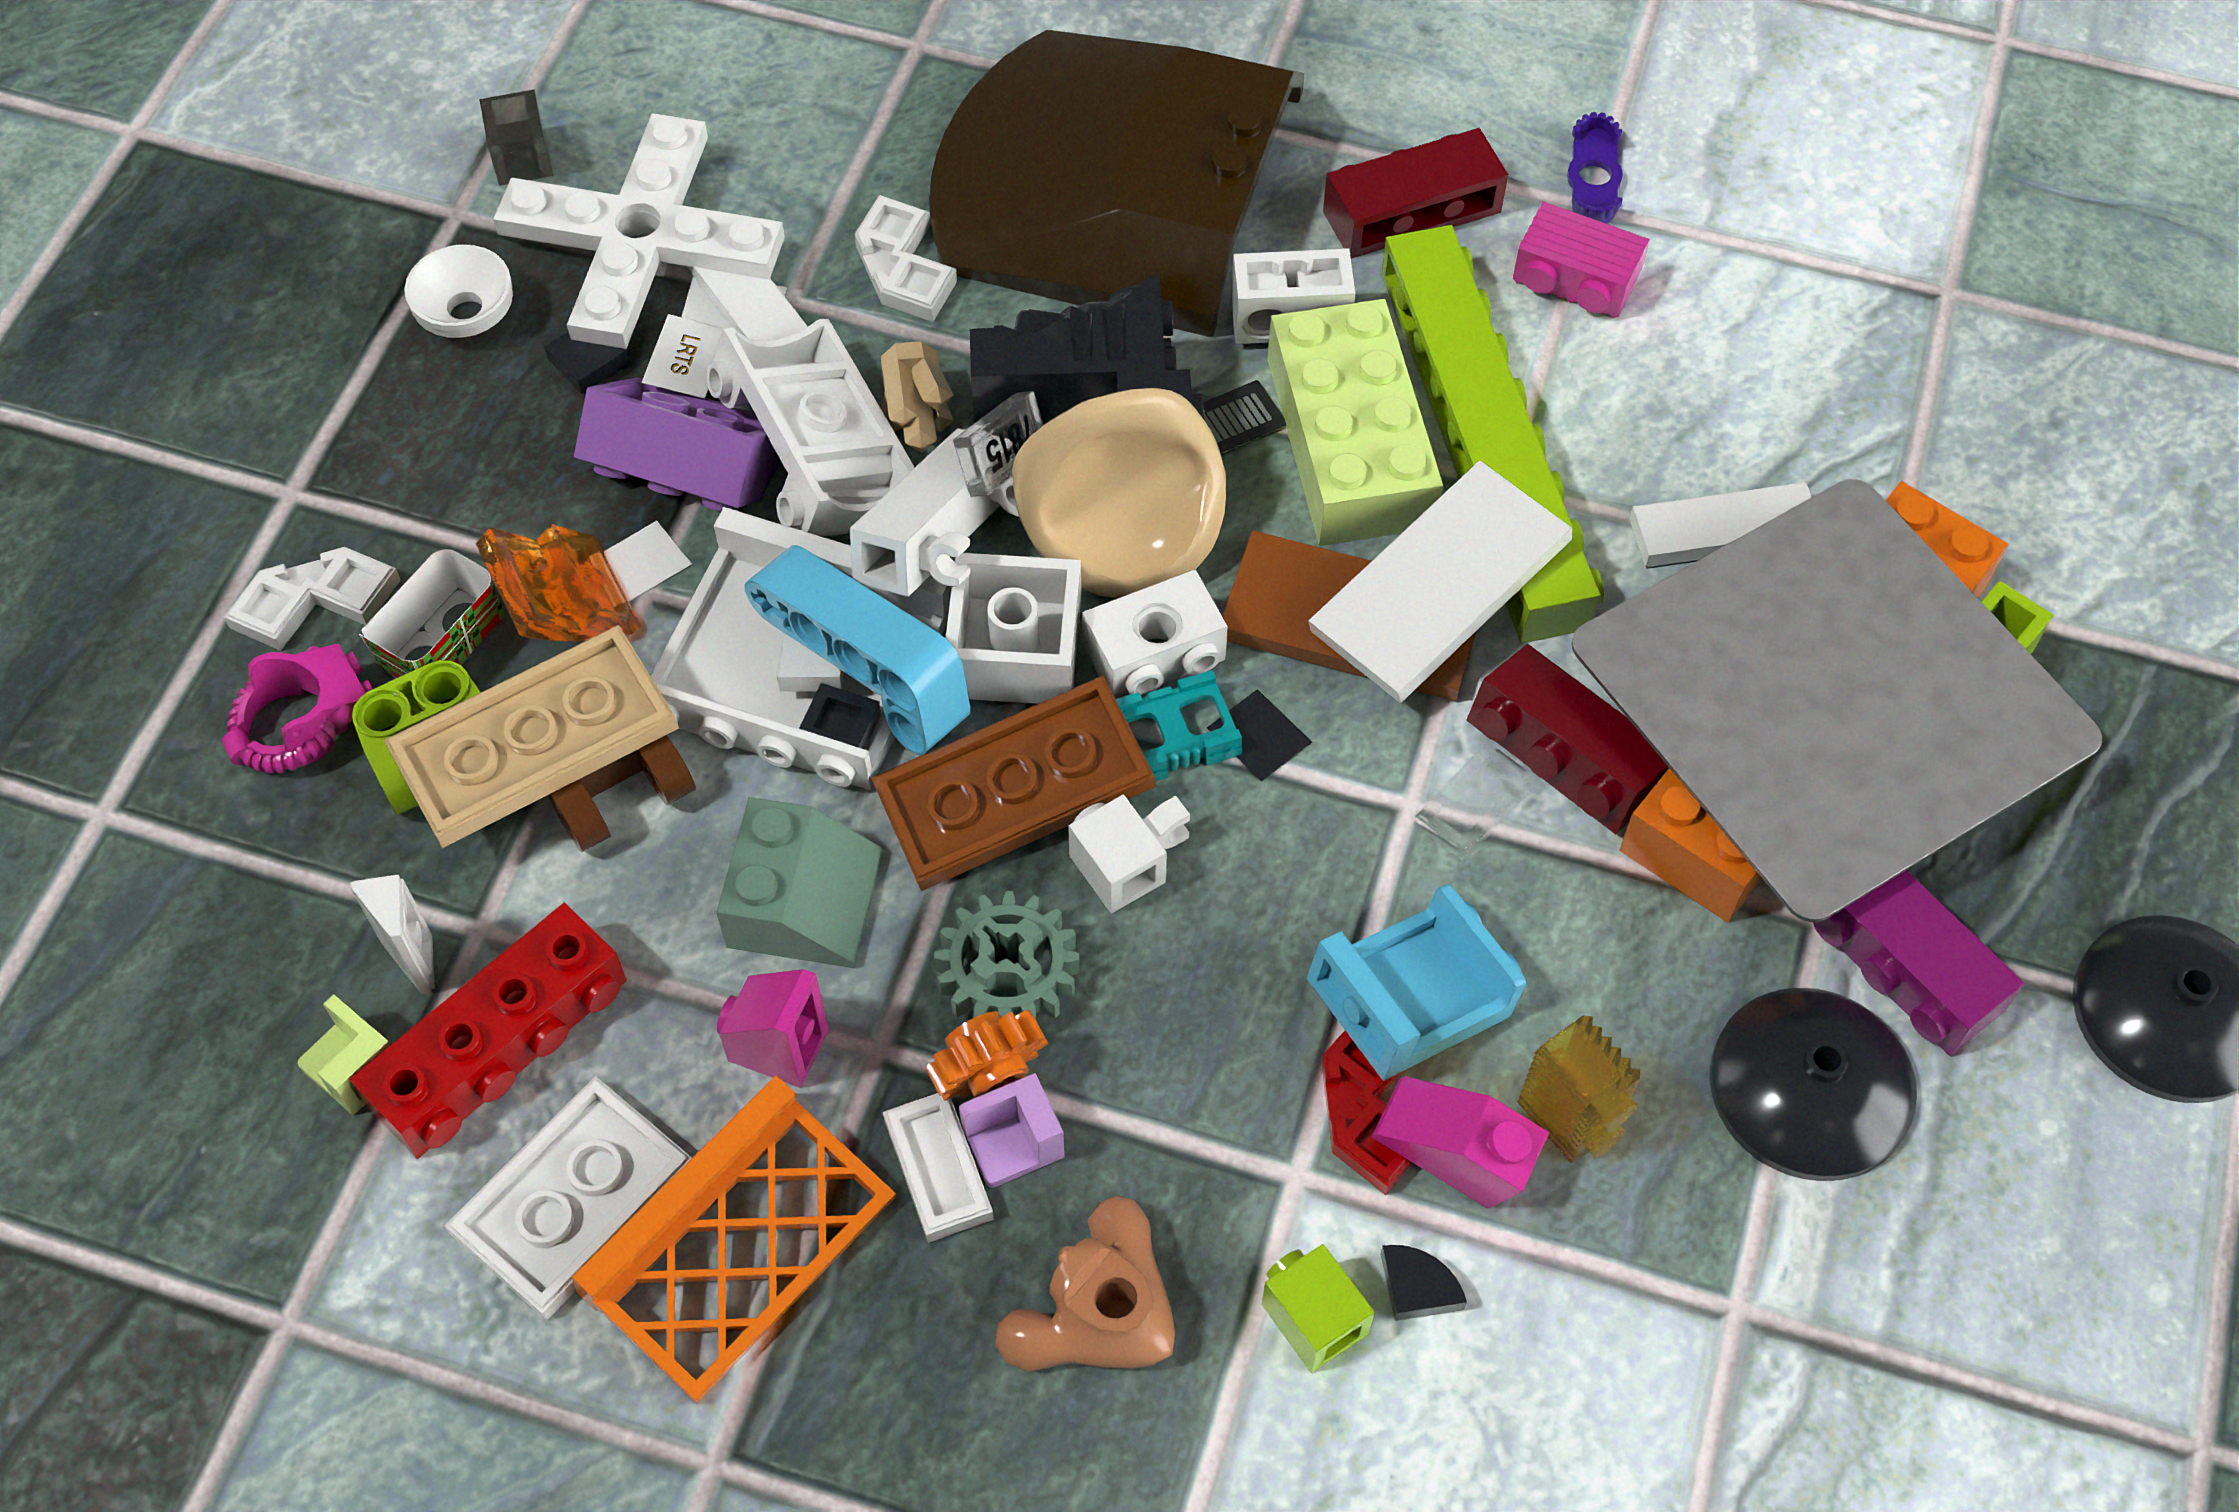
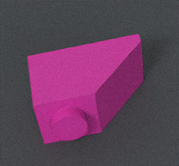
M799 969L748 976L738 997L731 995L726 1000L718 1018L717 1032L720 1035L727 1060L772 1078L777 1075L783 1082L802 1088L829 1032L816 973Z
M1404 1076L1399 1079L1372 1138L1488 1209L1524 1191L1549 1132L1492 1096Z

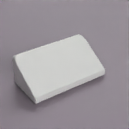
M398 874L351 882L350 888L384 948L422 995L432 994V989H435L432 934L404 880Z

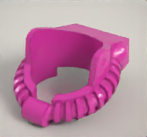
M339 643L321 648L310 646L305 652L297 654L271 652L259 655L248 664L249 680L245 683L246 688L239 690L237 693L238 698L234 699L232 703V709L228 715L229 721L227 722L228 733L223 736L222 744L231 762L235 765L245 764L256 771H265L269 774H273L275 770L278 774L284 773L286 769L290 771L296 770L299 767L321 759L335 745L334 739L336 735L349 730L348 724L353 721L352 712L356 702L373 688L368 679L360 683L356 675L363 671L352 651L344 654ZM305 690L319 696L317 705L308 714L290 721L281 728L283 745L268 746L262 745L255 740L250 741L248 736L250 735L251 724L256 714L268 703L289 695H304Z

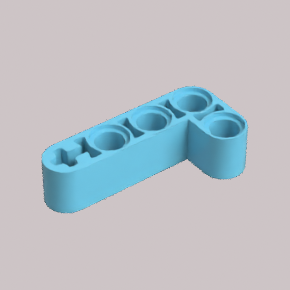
M798 545L790 546L744 584L748 600L762 618L881 696L885 718L890 730L897 740L909 751L917 755H924L970 715V703L963 664L952 644L934 629L805 548Z

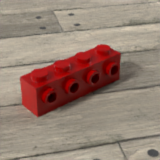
M563 902L349 1080L365 1105L408 1151L418 1159L430 1148H439L449 1142L459 1131L462 1121L484 1102H493L503 1096L513 1085L516 1075L537 1057L548 1056L557 1050L567 1038L569 1030L590 1012H599L613 1002L621 986L627 982L618 955L583 919Z

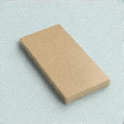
M617 625L385 739L384 742L438 842L444 848L679 729L675 715L622 629Z

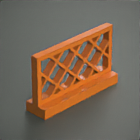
M775 1075L572 1276L575 1291L595 1311L599 1310L697 1405L895 1199L896 1193L796 1101V1093ZM797 1125L817 1144V1168L775 1169V1145ZM825 1152L841 1167H825ZM768 1153V1169H752ZM854 1179L873 1198L856 1215L826 1216L825 1180ZM817 1180L818 1216L776 1217V1181ZM768 1181V1218L726 1219V1194L738 1182ZM718 1203V1219L701 1220ZM818 1228V1255L807 1266L776 1267V1230ZM826 1228H843L826 1245ZM768 1230V1267L726 1269V1231ZM718 1231V1269L675 1270V1245L688 1232ZM667 1254V1270L650 1271ZM795 1278L777 1296L776 1279ZM769 1279V1305L757 1318L726 1319V1281ZM718 1281V1319L675 1321V1282ZM637 1283H667V1321L635 1322L617 1303ZM744 1330L726 1349V1331ZM718 1331V1358L695 1380L675 1360V1333ZM649 1333H667V1352Z

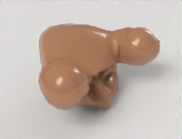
M1116 1195L1099 1202L1087 1220L1091 1238L1084 1239L1075 1246H1065L1060 1249L1058 1253L1059 1264L1053 1274L1049 1293L1056 1303L1054 1317L1036 1309H1013L997 1324L995 1346L1008 1364L1026 1371L1046 1369L1064 1364L1132 1369L1153 1366L1172 1355L1175 1337L1173 1315L1152 1250L1150 1222L1135 1200Z

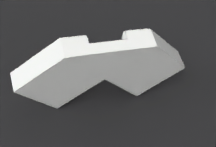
M879 195L855 233L856 248L882 305L933 322L957 283L956 269L913 254L931 226L930 212Z
M342 547L321 553L320 560L286 569L284 564L258 571L226 613L224 619L230 629L281 651L315 605L366 625L380 610L401 579L396 568L349 548Z

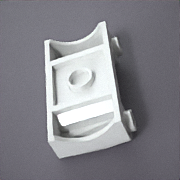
M819 319L791 336L770 341L750 339L743 336L734 327L723 328L713 362L707 367V386L711 395L714 398H719L727 408H735L750 403L787 470L788 476L776 502L777 514L781 524L820 537L850 533V527L915 467L829 319Z

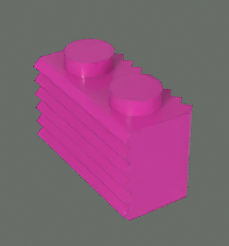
M1542 201L1532 224L1525 233L1523 240H1521L1513 279L1517 284L1523 282L1527 288L1534 292L1547 293L1548 295L1556 294L1559 299L1566 298L1569 303L1576 301L1580 307L1589 312L1608 313L1612 318L1619 317L1642 271L1650 239Z

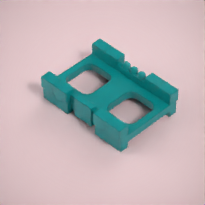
M1213 670L1177 680V687L1175 689L1169 686L1149 692L1145 698H1141L1140 693L1137 692L1116 699L1127 723L1143 718H1152L1157 723L1164 744L1158 748L1142 752L1155 776V781L1168 778L1167 768H1170L1172 771H1177L1179 765L1187 768L1190 761L1192 764L1197 765L1200 762V758H1203L1206 766L1242 754V736L1239 729H1236L1217 686ZM1210 700L1215 704L1224 725L1220 729L1200 735L1190 733L1180 712L1181 708L1199 701Z

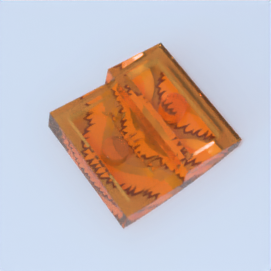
M550 524L535 540L490 527L475 543L521 637L548 641L579 642L587 641L617 625L620 626L625 636L634 634L641 627L595 536Z

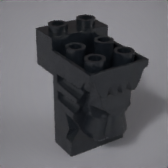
M1147 276L1145 281L1115 291L1109 295V302H1088L1078 308L1069 306L1061 313L1033 309L1022 310L1016 317L1013 329L1003 325H996L994 328L970 329L971 387L975 433L999 438V434L1003 433L1004 440L1010 441L1008 429L1011 424L1017 423L1021 431L1020 438L1025 443L1026 430L1023 418L1025 414L1028 416L1030 437L1043 425L1081 402L1116 392L1143 388L1165 389L1183 396L1204 419L1203 394H1192L1190 369L1177 370L1176 349L1171 346V338L1163 337L1173 336L1172 300H1161L1159 276ZM1015 429L1012 430L1014 438L1017 436ZM1019 442L1016 443L1017 448H1020Z

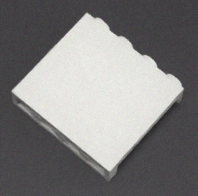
M723 507L714 524L719 548L651 674L652 680L675 715L679 729L700 735L706 742L718 748L730 749L734 746L756 753L763 760L777 767L788 768L793 765L815 772L823 780L836 786L846 787L852 784L870 790L873 785L871 777L878 774L895 738L887 724L881 696L845 673L843 690L880 701L881 716L865 750L799 729L817 691H780L777 672L784 632L771 625L759 615L748 600L744 586L751 577L792 545L805 548L853 578L851 546ZM932 575L909 597L865 586L943 636L948 622L952 586L938 582Z

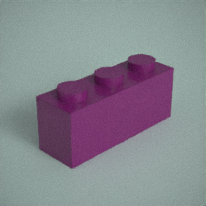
M1907 870L1830 918L1820 922H1813L1817 933L1824 941L1834 947H1839L1861 969L1863 977L1874 990L1888 995L1910 1017L1915 1030L1927 1041L1937 1043L1949 1056H1952L2003 1014L2025 985L2008 966Z

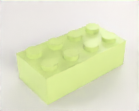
M1386 299L1271 315L1267 360L1281 411L1285 418L1286 429L1319 546L1403 533L1442 496L1443 483Z

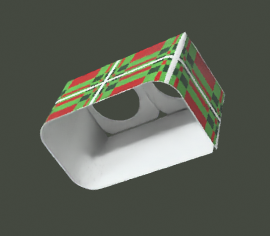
M445 549L433 553L362 628L363 635H359L381 669L391 676L399 678L429 663L440 660L453 661L461 665L506 614L490 573L482 566L456 551ZM472 603L453 626L445 632L442 621L446 612L455 605ZM424 623H425V626H424L425 631H421V632H420L419 629H420V628L424 625ZM423 646H432V649L424 657L414 661L404 660L412 650Z

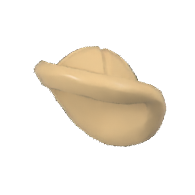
M1158 388L1131 389L1081 402L1055 417L1031 435L1018 451L1013 463L1012 478L1016 508L1022 525L1036 551L1043 558L1081 560V588L1098 596L1121 598L1193 571L1200 566L1211 552L1218 538L1226 503V473L1217 442L1202 416L1186 398L1173 391Z

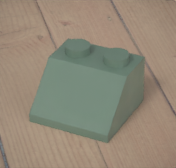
M748 797L716 911L726 948L855 969L883 856L882 847L812 806Z

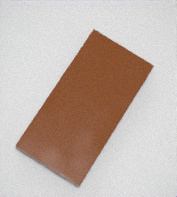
M1252 530L1222 615L1228 626L1227 641L1368 678L1310 631L1309 620L1372 561ZM1476 632L1423 681L1415 691L1457 701Z
M1104 675L871 777L921 891L1067 827L1074 822L1075 818L1084 809L1093 804H1107L1123 794L1127 799H1130L1157 787L1155 776Z

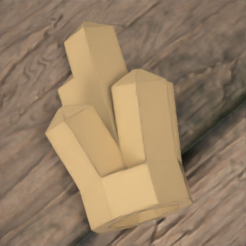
M922 341L895 343L881 356L884 385L882 412L894 432L903 429L905 444L923 453L937 441L936 433L942 432L954 421L947 404L954 395L940 369L937 350Z

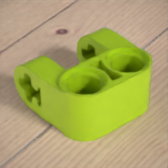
M440 660L429 663L370 690L361 696L354 705L352 718L363 750L396 815L418 806V803L384 740L481 693L467 671L460 664L453 661ZM454 698V699H453L452 701H450V702L441 704L442 702H444V701L447 700V699ZM396 725V726H394L393 728H391L390 730H386V731L381 732L382 730H384L385 728H387V727H389V726Z

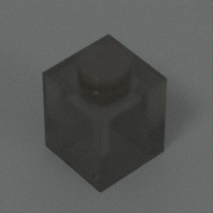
M535 89L479 99L487 146L499 186L509 184L511 178L534 180L554 176L545 127Z

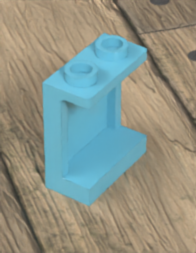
M1450 884L1436 889L1429 907L1424 911L1361 941L1351 944L1342 931L1321 940L1306 978L1383 1081L1511 1017L1526 986V979L1516 959L1499 946L1483 926L1476 909L1470 903L1463 901Z

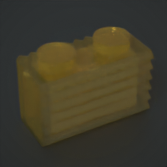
M1585 1015L1578 1018L1534 1052L1536 1054L1532 1058L1534 1061L1528 1069L1530 1072L1524 1080L1526 1083L1523 1085L1524 1088L1521 1090L1520 1099L1517 1101L1538 1126L1549 1132L1548 1138L1570 1163L1576 1162L1588 1152L1594 1158H1599L1612 1149L1626 1134V1130L1621 1124L1638 1108V1103L1632 1098V1095L1640 1079V1069L1630 1068L1631 1058L1621 1057V1048L1611 1047L1612 1037L1602 1036V1027L1592 1026L1593 1017Z

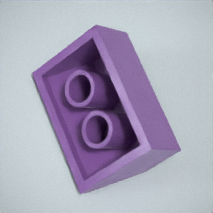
M638 377L587 387L574 457L594 463L593 470L603 476L627 479L630 474L649 480L647 487L655 492L679 496L683 495V491L703 497L702 505L710 509L722 511L723 507L737 511L739 507L761 500L781 462L754 412L738 407L727 408L723 403L708 398L704 399L641 383L643 379Z

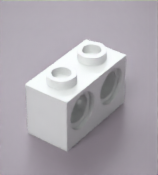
M1327 249L1233 254L1231 307L1235 343L1269 342L1271 315L1354 303L1356 293L1350 250Z

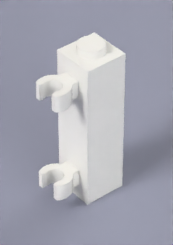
M957 428L850 527L853 579L862 585L909 597L930 575L944 585L959 586L971 574V567L957 564L950 556L959 557L970 546V539L968 537L1000 505L1008 513L1019 516L1014 497L1011 456L1010 461L1007 463L1000 438ZM992 439L997 440L999 444L996 447L991 446V453L994 456L1000 450L1003 467L994 474L992 467L998 463V459L990 462L986 454V446ZM1005 440L1007 450L1009 451L1011 449V441Z

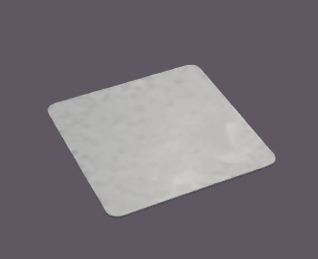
M1847 479L1838 482L1584 623L1575 631L1572 639V650L1578 660L1787 909L1797 918L1807 922H1820L1830 918L2096 754L2102 743V734L2096 723L1871 485L1857 479Z

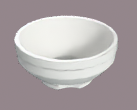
M453 245L431 252L411 269L404 289L408 307L416 321L424 329L436 335L450 338H464L487 331L504 317L512 303L513 297L511 276L505 262L496 253L475 245ZM463 302H477L482 306L480 312L469 319H456L450 315L452 309Z

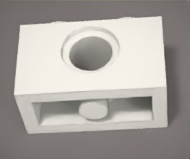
M1196 569L1082 612L1083 647L1098 676L1104 675L1115 699L1137 692L1140 693L1141 697L1146 696L1147 693L1156 691L1166 682L1187 674L1194 676L1207 672L1214 668L1218 662L1225 660L1228 626ZM1150 639H1163V640H1165L1166 642H1164V643H1151V642H1149L1148 640H1150Z

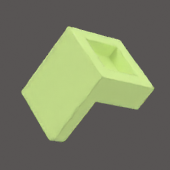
M333 994L323 1005L335 1025L298 1059V1066L310 1079L354 1116L365 1103L349 1079L387 1049L390 1044L386 1038Z

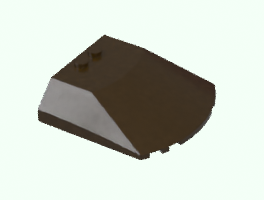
M1054 30L1041 32L1005 55L984 74L957 108L944 132L936 153L929 195L931 232H933L939 262L955 268L959 277L1078 306L1088 302H1109V295L1115 291L1145 281L1147 276H1159L1161 300H1172L1173 328L1213 337L1217 328L1219 306L1236 238L1287 101L1298 103L1301 99L1305 73L1187 47Z

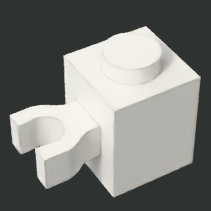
M1124 794L1107 804H1093L1084 809L1075 818L1074 822L1068 825L1069 856L1112 914L1166 883L1167 852L1165 849L1174 847L1189 838V831L1184 824L1190 821V814L1177 796L1160 804L1143 819Z

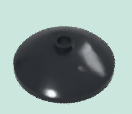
M2164 915L2142 916L2129 919L2109 928L2101 934L2082 957L2073 983V1005L2076 1019L2085 1040L2096 1056L2119 1078L2131 1086L2158 1098L2182 1103H2205L2225 1099L2239 1092V945L2209 926L2181 917ZM2184 982L2196 987L2201 995L2189 991Z
M1788 988L1769 992L1755 998L1740 1008L1729 1019L1714 1046L1711 1056V1093L1717 1112L1727 1130L1754 1158L1781 1173L1814 1181H1836L1866 1173L1891 1156L1908 1133L1916 1110L1917 1087L1913 1067L1905 1048L1890 1027L1872 1011L1858 1002L1834 992L1814 988ZM1823 1057L1829 1060L1834 1066V1071L1820 1069L1815 1064L1813 1058Z

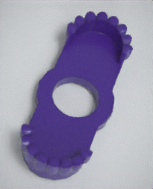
M1591 112L1589 116L1584 114L1582 120L1578 119L1576 125L1573 126L1572 161L1568 168L1567 180L1572 188V211L1607 224L1613 220L1623 200L1621 197H1618V189L1621 185L1623 172L1618 164L1617 145L1622 135V129H1619V123L1614 122L1612 116L1606 118V114L1603 112L1599 114ZM1588 166L1601 167L1608 172L1610 180L1601 185L1589 184L1580 177L1579 172Z

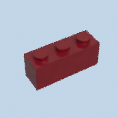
M1479 127L1459 134H1450L1439 140L1409 149H1400L1389 155L1359 164L1346 165L1339 170L1327 173L1323 213L1342 247L1350 250V257L1352 259L1384 249L1386 237L1447 225L1456 227L1501 213L1509 174Z
M1528 643L1483 679L1466 719L1467 722L1477 728L1487 738L1494 741L1528 767L1534 774L1558 790L1615 835L1630 822L1633 812L1669 769L1667 764L1625 715Z

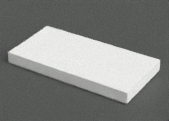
M1479 460L1309 620L1310 631L1401 703L1572 540V527Z

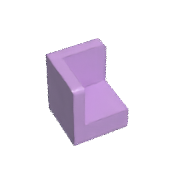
M1036 1073L969 1100L959 1106L961 1126L985 1183L990 1188L997 1187L1065 1158L1063 1130Z

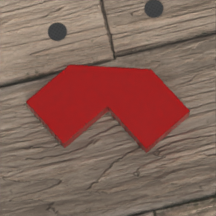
M1344 1030L1323 1054L1321 1063L1332 1153L1384 1195H1387L1414 1163L1372 1138V1135L1387 1106V1103L1380 1098L1404 1071L1383 1081Z

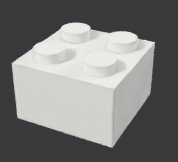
M962 553L959 557H956L955 562L957 564L971 567V574L959 586H952L946 639L952 644L961 658L969 699L1039 704L1073 689L1082 602L1081 560Z

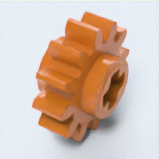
M1030 1010L1023 1011L1014 1016L1013 1012H1009L1003 1017L996 1011L987 1012L963 1023L949 1033L945 1038V1044L948 1048L933 1055L935 1061L925 1066V1069L939 1096H942L944 1101H948L960 1094L961 1098H965L972 1093L973 1097L977 1098L1025 1077L1029 1072L1026 1062L1039 1056L1037 1051L1048 1045V1042Z

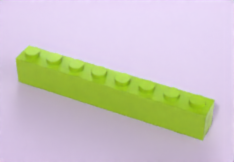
M1452 225L1386 237L1381 276L1458 479L1465 475L1480 460L1572 527V540L1505 603L1519 641L1522 644L1575 633L1581 625L1594 618L1598 604L1603 602L1604 588L1602 578L1597 568H1589L1583 553L1584 538L1578 520L1576 518L1570 519L1564 506L1565 494L1561 476L1556 470L1550 471L1545 458L1546 447L1542 429L1539 424L1531 423L1526 411L1527 397L1524 384L1520 378H1513L1508 366L1509 354L1505 337L1502 333L1495 334L1490 321L1491 308L1488 295L1484 289H1477L1473 279L1471 253L1467 246H1460Z

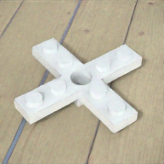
M652 113L619 195L517 178L510 179L493 218L498 235L596 251L567 323L571 340L627 349L654 276H664L668 263L770 280L785 238L782 222L682 206L708 139L705 122ZM641 234H650L648 236L641 238H633L634 236Z

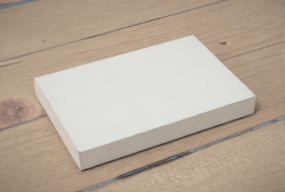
M595 1076L444 1226L453 1238L547 1321L574 1294L575 1287L572 1276L692 1157Z

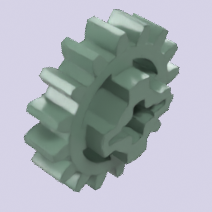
M1006 891L1002 905L993 906L991 900L985 894L979 896V912L974 915L962 907L958 908L955 912L959 929L942 927L940 938L941 946L944 949L934 952L936 971L942 973L937 977L941 996L953 995L951 999L953 1014L959 1017L973 1010V1017L975 1018L987 1012L996 1011L1003 1017L1009 1012H1013L1014 1016L1023 1011L1030 1010L1036 1019V1013L1042 1010L1053 1018L1060 1015V1004L1057 995L1073 998L1075 979L1071 975L1080 973V953L1073 952L1076 948V934L1074 929L1060 930L1062 928V912L1056 908L1043 916L1040 914V897L1035 895L1026 902L1025 906L1016 905L1013 891ZM971 949L974 952L975 961L970 964L971 972L966 976L963 970V963L968 950ZM1048 949L1052 958V964L1047 976H1044L1041 973L1040 963L1044 961L1043 953Z

